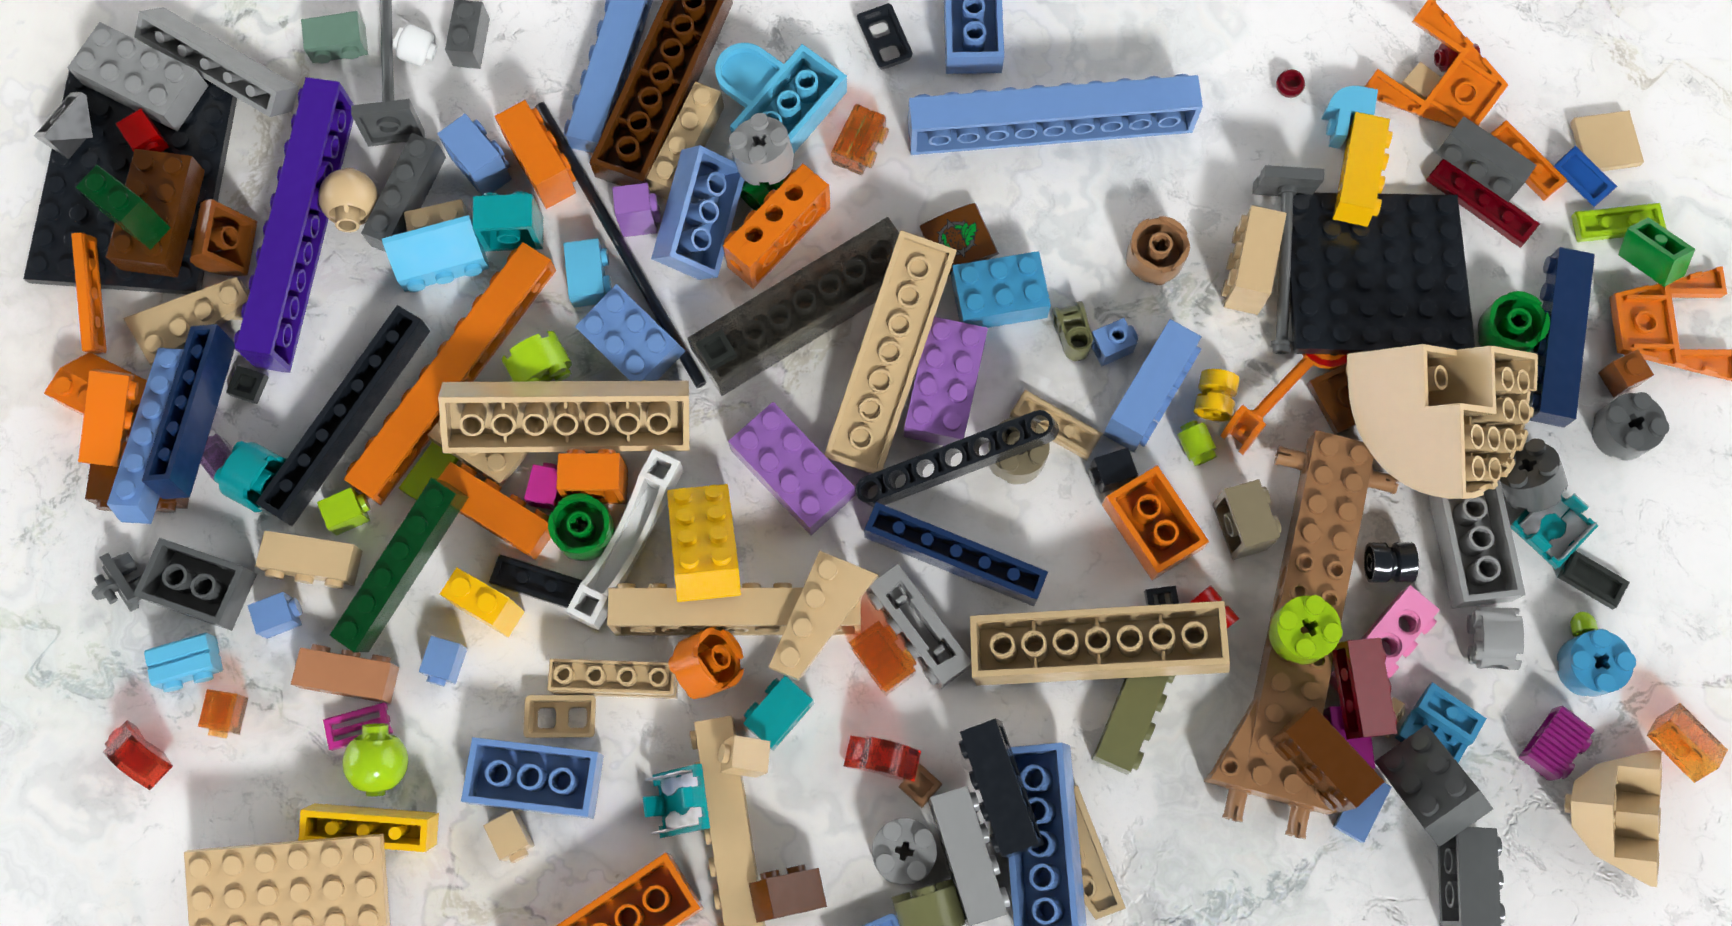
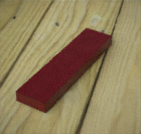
M1445 159L1439 162L1426 179L1427 182L1445 195H1458L1459 205L1519 248L1526 243L1540 225L1539 222L1511 202H1507Z

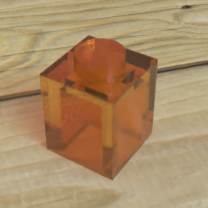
M207 689L198 727L208 729V736L227 739L228 733L240 735L249 698L235 693Z

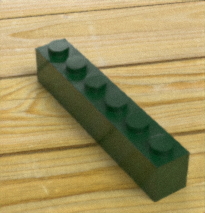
M431 477L329 636L353 652L370 651L469 498L467 495L447 482Z

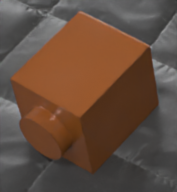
M1635 350L1612 361L1598 372L1613 398L1638 387L1654 376L1639 350Z

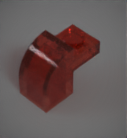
M128 720L121 727L116 728L105 742L106 749L103 751L105 756L124 774L148 790H151L173 767L166 754L146 741L137 726Z
M850 735L843 766L850 769L877 773L893 779L915 782L921 751L885 739Z

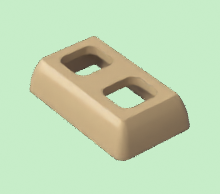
M527 696L524 707V736L526 738L593 737L595 734L596 716L595 696ZM541 708H554L556 710V722L553 728L538 727V711ZM586 708L587 724L584 728L569 727L570 709Z

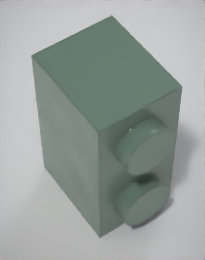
M358 11L301 19L303 47L312 63L324 64L329 63L331 60L356 59L359 56L368 55L366 27Z

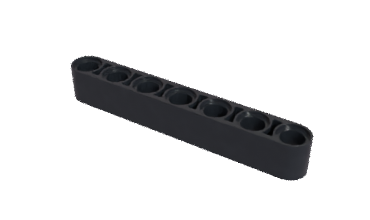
M1033 411L864 476L856 484V495L858 499L872 507L875 506L876 502L887 505L1050 443L1058 435V424L1046 411ZM1049 421L1048 429L1045 432L1036 433V426L1039 422ZM1020 432L1019 440L1015 444L1010 445L1007 443L1010 433ZM990 442V451L986 455H979L980 446ZM957 453H962L960 464L951 466V458ZM933 464V473L928 477H924L923 470L925 466ZM905 474L906 481L904 485L896 488L895 481L897 477ZM873 485H877V494L869 499L868 490Z

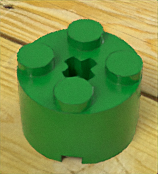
M1522 291L1509 292L1495 300L1481 315L1478 322L1479 345L1481 347L1496 346L1529 352L1545 338L1549 331L1550 317L1548 312L1545 313L1541 306L1542 302L1534 295Z
M583 493L564 497L558 502V505L551 512L548 519V531L553 542L568 558L577 561H590L600 557L615 532L614 521L606 507L599 500ZM585 523L587 527H584V531L578 532L581 529V524Z

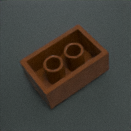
M1315 706L1298 713L1271 738L1276 744L1274 746L1275 751L1284 760H1291L1299 769L1297 771L1299 777L1307 785L1311 786L1313 784L1321 793L1320 799L1332 811L1336 809L1338 812L1356 809L1385 782Z

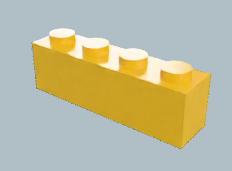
M1355 112L1348 130L1333 220L1368 227L1372 216H1378L1382 199H1378L1377 196L1378 193H1382L1386 178L1381 176V172L1385 171L1389 160V154L1385 153V148H1389L1393 132L1388 131L1390 119Z
M314 803L300 811L298 841L384 834L385 849L426 852L437 845L439 813Z

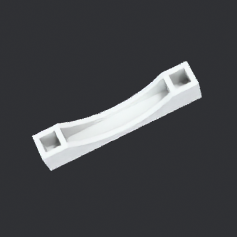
M655 449L651 451L638 476L629 503L610 542L592 570L580 583L566 609V612L572 618L598 631L600 630L608 612V588H617V584L625 583L668 502L667 490L675 489L684 472L680 461Z

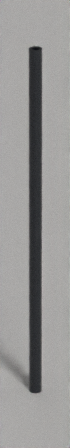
M544 102L538 103L535 107L539 111L547 130H550L555 138L560 153H564L579 186L658 323L685 350L679 359L695 387L701 388L707 383L546 104Z

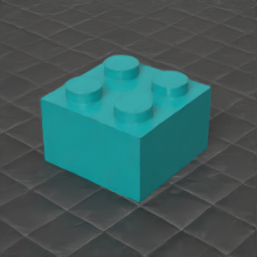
M516 191L511 195H499L489 192L484 193L482 196H473V231L485 252L512 251L515 248L518 249L522 242L535 250L543 249V215L533 194Z

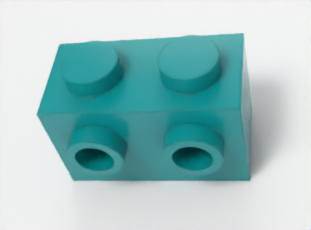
M786 676L781 680L774 679L765 690L767 694L765 699L760 704L754 702L744 714L746 718L743 723L744 726L760 740L770 741V749L772 751L777 748L814 705V700Z

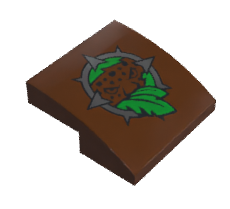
M976 203L944 213L919 226L925 239L957 250L952 265L988 260L999 254ZM951 266V269H950V272H949L948 277L951 275L952 266Z

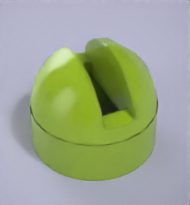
M1588 612L1576 613L1570 621L1572 635L1575 637L1589 631L1598 630L1594 616Z

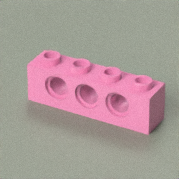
M1411 585L1403 589L1361 638H1381V640L1389 644L1391 652L1389 655L1386 654L1385 661L1388 679L1398 670L1399 666L1395 663L1402 655L1406 658L1417 647L1418 643L1414 640L1422 632L1425 635L1433 628L1437 622L1434 616L1440 610ZM1399 618H1403L1409 623V632L1403 631L1399 627ZM1334 670L1330 676L1329 684L1338 691Z

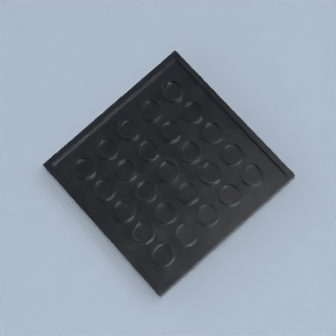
M1314 192L1313 195L1296 194L1293 196L1290 313L1294 354L1347 355L1350 353L1419 344L1455 350L1475 348L1458 195L1378 194L1377 198L1382 199L1380 211L1377 217L1372 216L1368 227L1333 220L1337 193Z

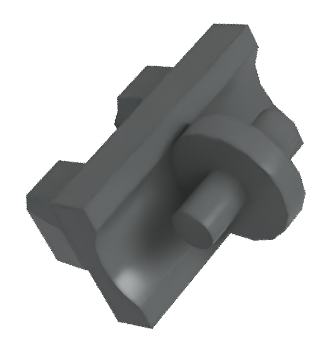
M129 552L111 558L109 553L100 556L99 558L103 563L102 568L109 579L106 580L102 574L94 578L97 586L92 590L94 598L96 600L106 598L109 604H113L118 601L115 592H118L130 612L138 609V601L141 599L133 594L142 575L129 582L124 578L125 575L137 570V566Z

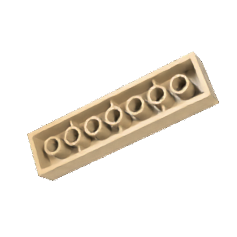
M689 381L442 382L438 396L443 453L567 452L570 449H580L585 452H598L600 449H612L615 451H652L653 449L657 451H690Z
M619 583L617 588H608L607 626L616 636H691L709 627H716L715 629L720 631L725 629L732 635H783L803 587L792 588L791 583H774L773 588H761L759 583H743L742 588H740L741 596L677 602L676 588H667V584L650 583L648 588H636V584ZM861 600L851 610L833 635H861Z
M1225 601L970 616L972 678L976 686L1229 673L1230 671Z

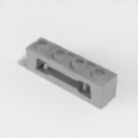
M899 564L892 567L868 588L870 594L867 596L870 603L877 611L882 609L888 616V619L885 621L896 636L899 633L907 642L904 648L914 661L917 658L920 659L925 666L922 672L932 685L937 683L942 689L971 667L970 658ZM900 586L910 598V607L939 645L943 643L952 654V658L945 651L943 645L935 649L932 654L939 661V665L928 653L929 647L899 608L907 602V597L899 589ZM889 597H891L892 600L894 601L896 607L898 608L897 610H896L895 607L892 605V603L889 601V599H888Z

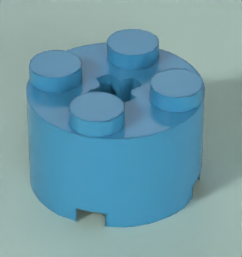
M1604 629L1589 631L1568 640L1562 645L1557 654L1559 667L1557 672L1561 682L1571 692L1580 696L1597 697L1621 689L1630 680L1633 669L1636 666V658L1631 653L1627 644L1617 635Z

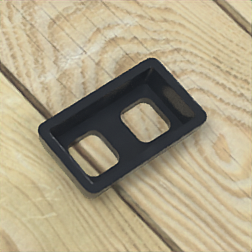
M884 4L857 15L859 25L880 70L907 62L912 58L913 52L891 4ZM881 22L886 23L890 33L874 38L869 28ZM889 46H896L900 56L884 61L880 50Z

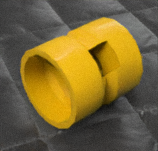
M1222 369L1203 370L1198 389L1202 393L1196 396L1194 414L1210 421H1230L1235 407V401L1232 397L1237 395L1240 381L1239 376Z

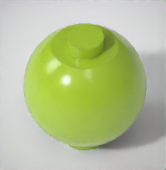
M388 724L362 725V734L354 738L345 749L342 761L343 771L348 782L359 791H366V796L386 795V790L394 788L403 779L408 767V753L403 742L397 736L388 733Z

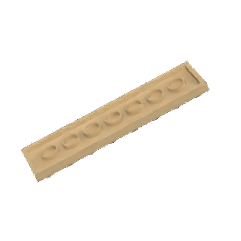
M900 230L824 455L829 460L870 474L883 470L957 252L956 249Z

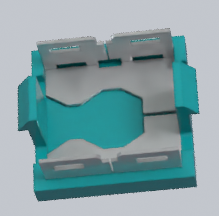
M1575 493L1567 499L1561 495L1562 499L1556 505L1543 511L1528 512L1526 508L1510 525L1515 533L1555 569L1559 568L1598 527V522H1594L1591 518L1587 519L1582 514L1589 506Z
M693 764L653 774V778L645 779V781H653L654 787L658 786L659 796L643 797L645 817L661 816L663 826H659V831L651 832V834L660 833V838H668L710 828L702 764Z

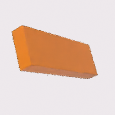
M1507 120L1490 133L1537 165L1525 183L1543 201L1568 181Z

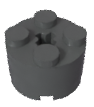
M1645 392L1628 393L1617 397L1596 413L1592 437L1596 446L1605 455L1628 461L1640 457L1659 445L1669 431V423L1662 408L1649 394Z
M1535 438L1525 443L1522 451L1515 452L1513 459L1516 464L1507 477L1500 478L1504 497L1511 507L1518 509L1517 507L1527 508L1528 512H1539L1553 507L1562 499L1561 494L1564 489L1567 490L1568 482L1557 451L1545 444V441Z

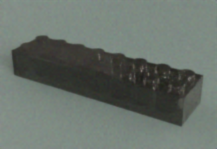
M889 217L884 218L687 338L693 354L721 396L876 302L899 235L898 230ZM722 329L736 352L737 358L710 371L695 343Z

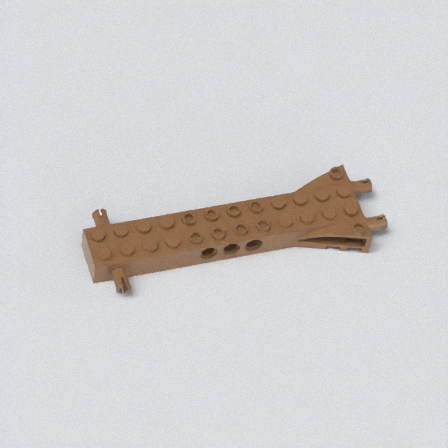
M1318 430L1307 440L1305 452L1279 445L1275 454L1277 456L1274 459L1275 465L1279 464L1300 470V478L1254 698L1234 730L1228 744L1219 755V759L1204 780L1206 783L1225 787L1229 790L1224 814L1222 815V818L1228 820L1232 819L1235 822H1243L1247 795H1255L1288 804L1291 810L1285 835L1291 837L1294 835V838L1306 839L1310 812L1315 811L1329 815L1337 813V810L1332 811L1320 799L1321 793L1313 784L1311 786L1307 785L1297 774L1299 769L1291 760H1284L1275 751L1274 746L1276 744L1271 738L1298 713L1312 706H1315L1323 715L1333 666V655L1331 652L1318 661L1306 665L1281 658L1273 649L1269 639L1271 621L1276 611L1287 602L1296 597L1306 595L1322 597L1335 609L1340 621H1342L1367 489L1373 488L1395 494L1399 486L1396 483L1399 481L1390 474L1373 470L1374 457L1364 442ZM1306 626L1300 629L1303 634L1309 632Z

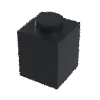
M1129 448L1094 458L1090 465L1091 468L1088 469L1090 481L1093 486H1098L1100 493L1122 487L1138 477Z

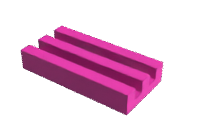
M383 702L323 719L329 750L334 751L347 747L359 735L335 741L334 737L362 730V725L388 724V733L393 734L389 723L391 722L390 716L387 714V703ZM378 712L380 714V717L336 730L332 729V725Z

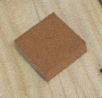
M919 763L898 788L919 807L923 808L929 801V798L943 784Z

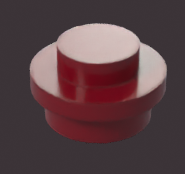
M1287 70L1278 76L1276 88L1282 96L1294 98L1303 92L1305 80L1299 71Z

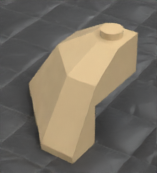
M1652 750L1596 764L1573 782L1572 794L1565 795V813H1571L1572 828L1593 855L1651 887H1657L1660 856L1662 750Z

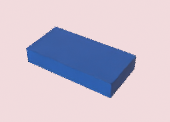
M1576 146L1554 165L1593 207L1598 205L1618 187Z

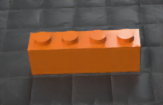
M450 461L438 479L447 482L469 497L459 513L536 560L551 538L548 531L549 516L538 509L534 513L525 508L527 503L518 496L511 494L510 497H507L500 492L502 487L487 478L483 482L475 477L477 472L468 465L462 463L459 467Z

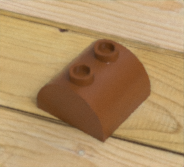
M213 199L201 202L190 256L191 263L200 269L226 276L248 275L258 221Z

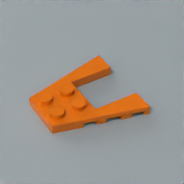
M1427 0L1412 23L1459 55L1425 100L1379 69L1375 71L1364 87L1378 89V102L1455 128L1464 116L1479 126L1508 87V84L1485 57L1483 58L1475 49L1474 44L1469 38L1465 37L1456 27L1455 22L1450 16L1443 12L1437 5L1436 0Z
M1723 266L1705 272L1700 271L1689 274L1665 287L1659 283L1651 286L1645 285L1610 296L1617 353L1627 355L1635 350H1639L1645 360L1732 381V349H1680L1672 298H1721L1725 296L1727 289Z

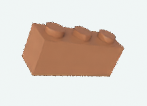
M312 644L311 649H299L291 685L301 689L391 704L399 667L390 663L391 658L373 654L371 659L360 658L361 653L342 649L341 654L330 653V647Z

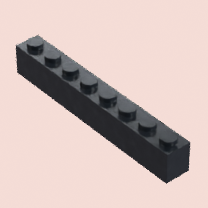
M398 305L395 307L256 501L257 505L288 525L293 526L430 333L429 328L422 319Z

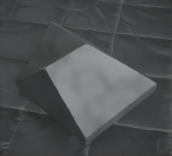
M71 92L35 133L34 137L69 159L86 138H93L87 96L82 92Z

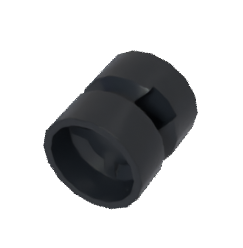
M1386 542L1368 543L1366 545L1364 571L1368 582H1388L1391 578L1395 582L1416 581L1419 559L1414 543L1395 542L1391 547H1388Z

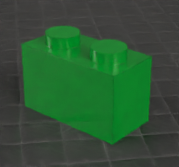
M1648 217L1627 228L1618 255L1665 287L1685 276L1695 248Z

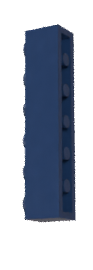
M1559 247L1544 262L1543 273L1546 274V282L1541 288L1540 300H1543L1542 308L1545 313L1548 312L1550 317V327L1545 338L1533 348V353L1538 354L1537 391L1530 393L1529 406L1534 409V413L1529 421L1565 428L1576 420L1595 258L1593 253Z
M218 324L191 326L142 478V482L162 499L190 498L235 350L234 341Z
M878 502L875 503L864 529V538L1033 607L1037 602L1048 574L1046 570Z

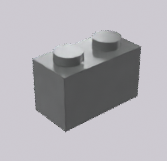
M454 0L445 51L455 67L481 69L490 21L483 2Z

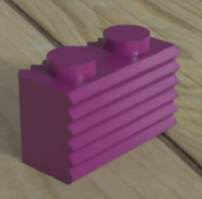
M1563 705L1553 708L1519 755V759L1540 773L1548 781L1560 778L1565 779L1575 768V764L1572 762L1577 757V754H1583L1592 744L1593 740L1590 737L1595 729Z

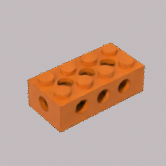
M803 163L797 170L792 169L788 176L784 178V183L777 190L773 189L767 194L764 204L757 211L752 210L746 216L744 224L737 231L733 230L724 240L723 249L727 267L752 289L763 280L831 209L829 184Z

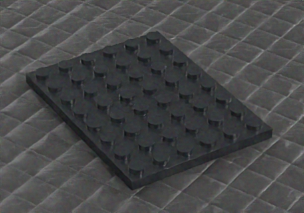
M69 70L62 102L71 92H82L87 96L93 138H86L69 159L57 151L51 150L23 279L31 284L76 287L71 233L82 232L97 239L101 289L186 295L201 290L205 270L191 263L192 245L201 202L209 199L218 202L237 98L204 79L208 87L178 131L151 119L169 145V148L162 152L192 156L205 170L178 277L123 271L106 258L115 222L100 211L76 186L96 165L100 166L125 186L134 151L116 123L136 111L83 85Z

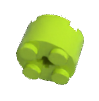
M547 331L549 336L542 338L540 334L533 335L513 346L509 350L512 354L509 358L505 355L502 357L501 360L513 382L551 381L553 379L555 381H562L572 374L569 369L572 366V362L554 331Z
M1318 595L1299 596L1287 602L1274 614L1269 630L1271 645L1281 658L1305 665L1314 663L1331 653L1343 635L1341 621L1337 612ZM1306 626L1309 632L1303 634L1300 629Z

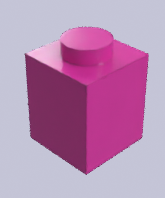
M544 462L543 466L533 464L524 497L529 506L553 511L558 502L562 500V496L556 489V464Z

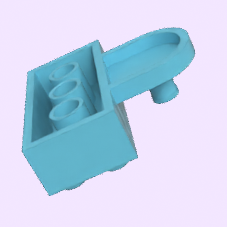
M738 43L726 48L716 61L715 73L719 87L725 94L745 107L742 113L730 125L731 133L740 124L751 119L754 114L764 113L767 117L779 120L786 127L793 153L797 151L847 93V75L803 44L785 64L761 47L751 43Z

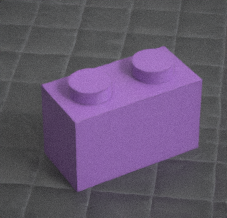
M648 183L612 187L615 216L623 237L657 233V223L662 222L661 211L657 203L656 193L650 192Z

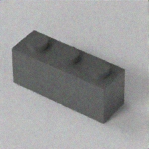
M1464 116L1436 152L1443 159L1507 202L1523 186L1537 166Z

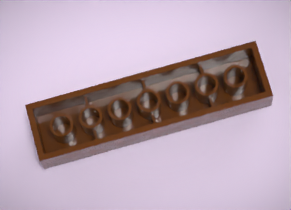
M663 0L589 163L596 178L619 186L647 183L646 178L695 81L698 82L733 5L732 0Z

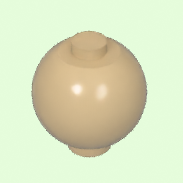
M353 168L339 169L330 173L321 183L318 195L319 205L324 215L335 223L338 230L343 232L357 231L360 225L366 223L379 198L374 182L366 174Z

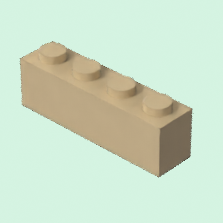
M695 81L646 178L651 193H656V195L668 200L681 150L698 145L705 147L724 109L721 91Z

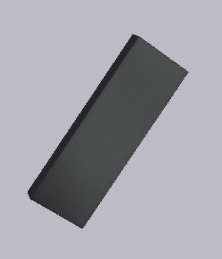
M499 554L489 583L506 590L568 608L583 580Z

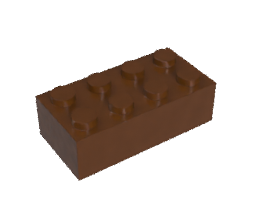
M141 149L134 150L125 186L142 198L171 229L150 250L115 223L106 258L120 270L178 277L205 170L192 156Z

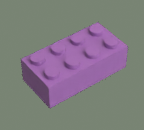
M934 317L917 369L904 426L905 438L945 446L965 437L985 346L987 327Z
M774 402L768 405L728 441L734 455L810 535H813L855 497V487Z

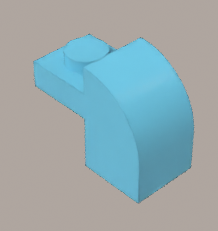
M1348 86L1340 89L1333 95L1322 115L1323 120L1329 121L1326 135L1330 136L1329 147L1341 148L1347 138L1349 125H1351L1355 112L1374 115L1378 89Z

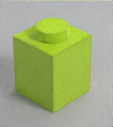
M351 487L317 502L327 529L336 536L370 521L367 511L371 510L367 498L364 494L357 493Z

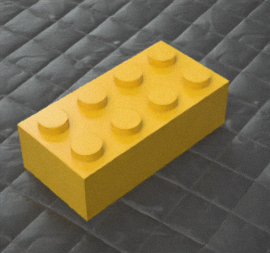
M728 484L667 490L677 602L741 596Z

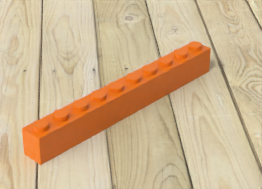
M524 242L521 243L518 249L515 248L510 252L505 266L501 271H497L492 276L489 283L490 286L484 294L476 297L471 311L466 317L458 321L454 329L455 332L450 339L444 341L439 346L437 356L431 364H427L421 370L419 380L413 388L405 391L401 398V404L394 412L386 416L379 433L368 440L364 453L358 460L353 461L349 465L344 478L348 484L380 506L383 504L430 441L427 434L440 420L438 396L442 382H474L556 272L551 259Z

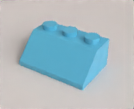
M469 215L382 238V243L396 280L405 292H418L425 289L426 286L436 283L448 284L455 278L477 276L482 271L490 269L486 252L473 231V222Z

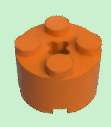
M709 627L681 640L676 645L673 656L669 658L668 665L670 671L675 674L681 687L692 699L706 698L735 686L744 674V668L740 669V659L744 658L742 649L736 638L725 629L720 631L715 629L716 627Z

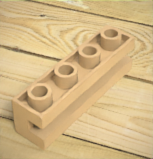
M550 659L547 690L554 695L678 699V681L675 674L670 671L668 662Z

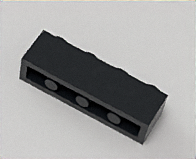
M995 718L960 731L962 740L959 741V747L964 759H969L973 770L969 772L971 783L974 789L979 790L983 802L980 803V810L985 821L990 820L994 832L990 834V839L995 852H1000L1002 857L1009 858L1045 845L1002 721Z

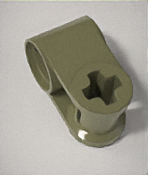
M1078 301L1074 306L1062 309L1058 307L1052 308L1053 323L1059 334L1064 354L1072 361L1084 360L1089 354L1093 341L1084 304L1082 301ZM1071 341H1082L1085 346L1075 347Z

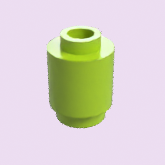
M1193 420L1180 427L1182 432L1177 434L1188 460L1193 461L1194 466H1199L1217 457L1214 451L1217 448L1205 422L1198 424L1197 420Z

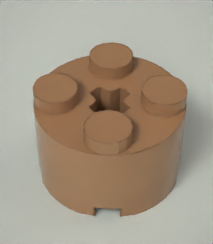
M1166 216L1143 220L1135 228L1127 248L1126 264L1133 274L1139 279L1155 285H1163L1175 278L1180 273L1190 252L1188 233L1184 226L1177 220Z

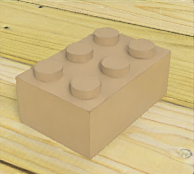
M1251 205L1247 215H1241L1239 225L1235 227L1232 236V243L1235 244L1233 253H1230L1226 270H1230L1228 279L1224 280L1221 296L1225 297L1224 308L1255 315L1260 313L1272 292L1287 213Z

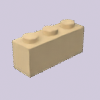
M264 530L255 566L265 571V576L269 578L283 580L284 575L294 576V580L300 583L313 584L314 580L325 581V586L343 589L344 584L355 586L363 551L354 544Z

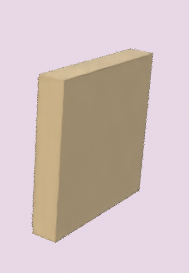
M1630 110L1576 117L1570 122L1576 146L1601 171L1638 167L1644 163Z

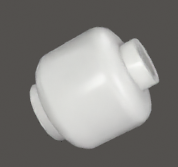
M408 24L404 28L400 27L393 42V49L396 50L399 59L416 66H423L427 59L433 61L438 45L433 43L434 37L432 32L413 24Z

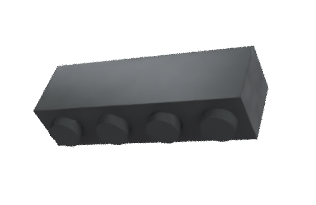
M411 133L361 232L371 247L385 251L382 238L407 232L404 212L422 207L446 159L437 142Z

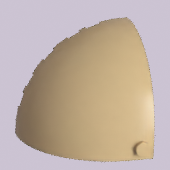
M1426 344L1347 354L1346 374L1348 376L1349 400L1358 432L1369 452L1381 467L1404 485L1421 493L1447 499H1469L1483 496L1484 491L1495 489L1498 486L1497 482L1501 477L1508 476L1516 464L1513 459L1515 452L1522 451L1526 443L1528 431L1524 427L1529 422L1530 417H1533L1534 409L1529 406L1531 391H1537L1538 354L1496 346L1455 350Z

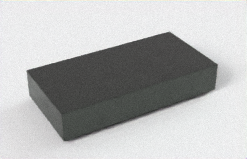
M1576 550L1566 560L1557 577L1612 610L1617 608L1630 584L1626 579Z

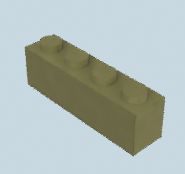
M1176 675L1124 679L1092 760L1126 775L1131 773L1132 769L1138 770L1144 756L1140 748L1143 741H1149L1154 732L1156 724L1151 722L1155 711L1161 712L1167 699V695L1163 694L1166 683L1172 684Z

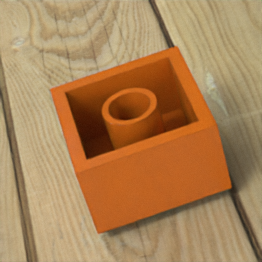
M570 449L567 450V453H558L556 489L562 498L572 494L583 493L599 500L602 504H627L628 468L620 453H616L612 449H600L598 453H586L584 450Z

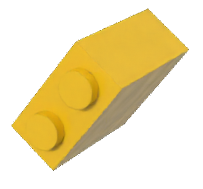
M456 567L439 593L460 610L506 637L510 636L525 612L509 597Z

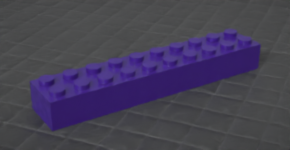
M305 77L304 85L298 92L299 104L297 112L293 114L291 119L292 131L290 139L284 145L285 158L283 166H280L277 172L278 185L276 193H273L270 199V216L263 226V243L256 253L257 266L255 273L249 280L250 292L247 302L242 307L241 327L234 337L235 350L255 368L287 373L291 372L329 220L319 205V188L323 180L330 173L342 168L354 121L351 115V105L354 104L340 82Z

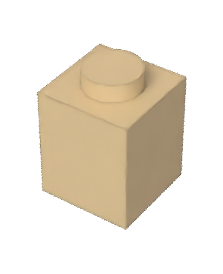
M735 735L724 740L718 752V761L721 763L720 772L754 778L767 774L770 741Z
M511 810L483 825L501 861L510 860L511 863H515L528 856L527 850L535 846L517 811Z

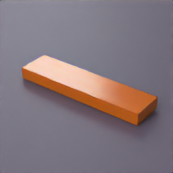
M82 232L71 233L82 351L94 354L106 353L97 239Z

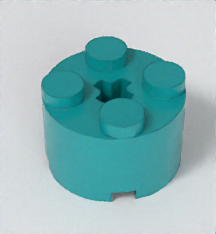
M239 441L234 445L232 454L224 465L216 471L214 481L219 484L220 492L224 496L253 512H261L262 510L259 509L261 507L256 504V501L286 459L255 442L246 443Z

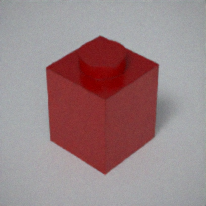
M142 109L116 123L133 151L141 149L162 152L169 148V145L153 121Z

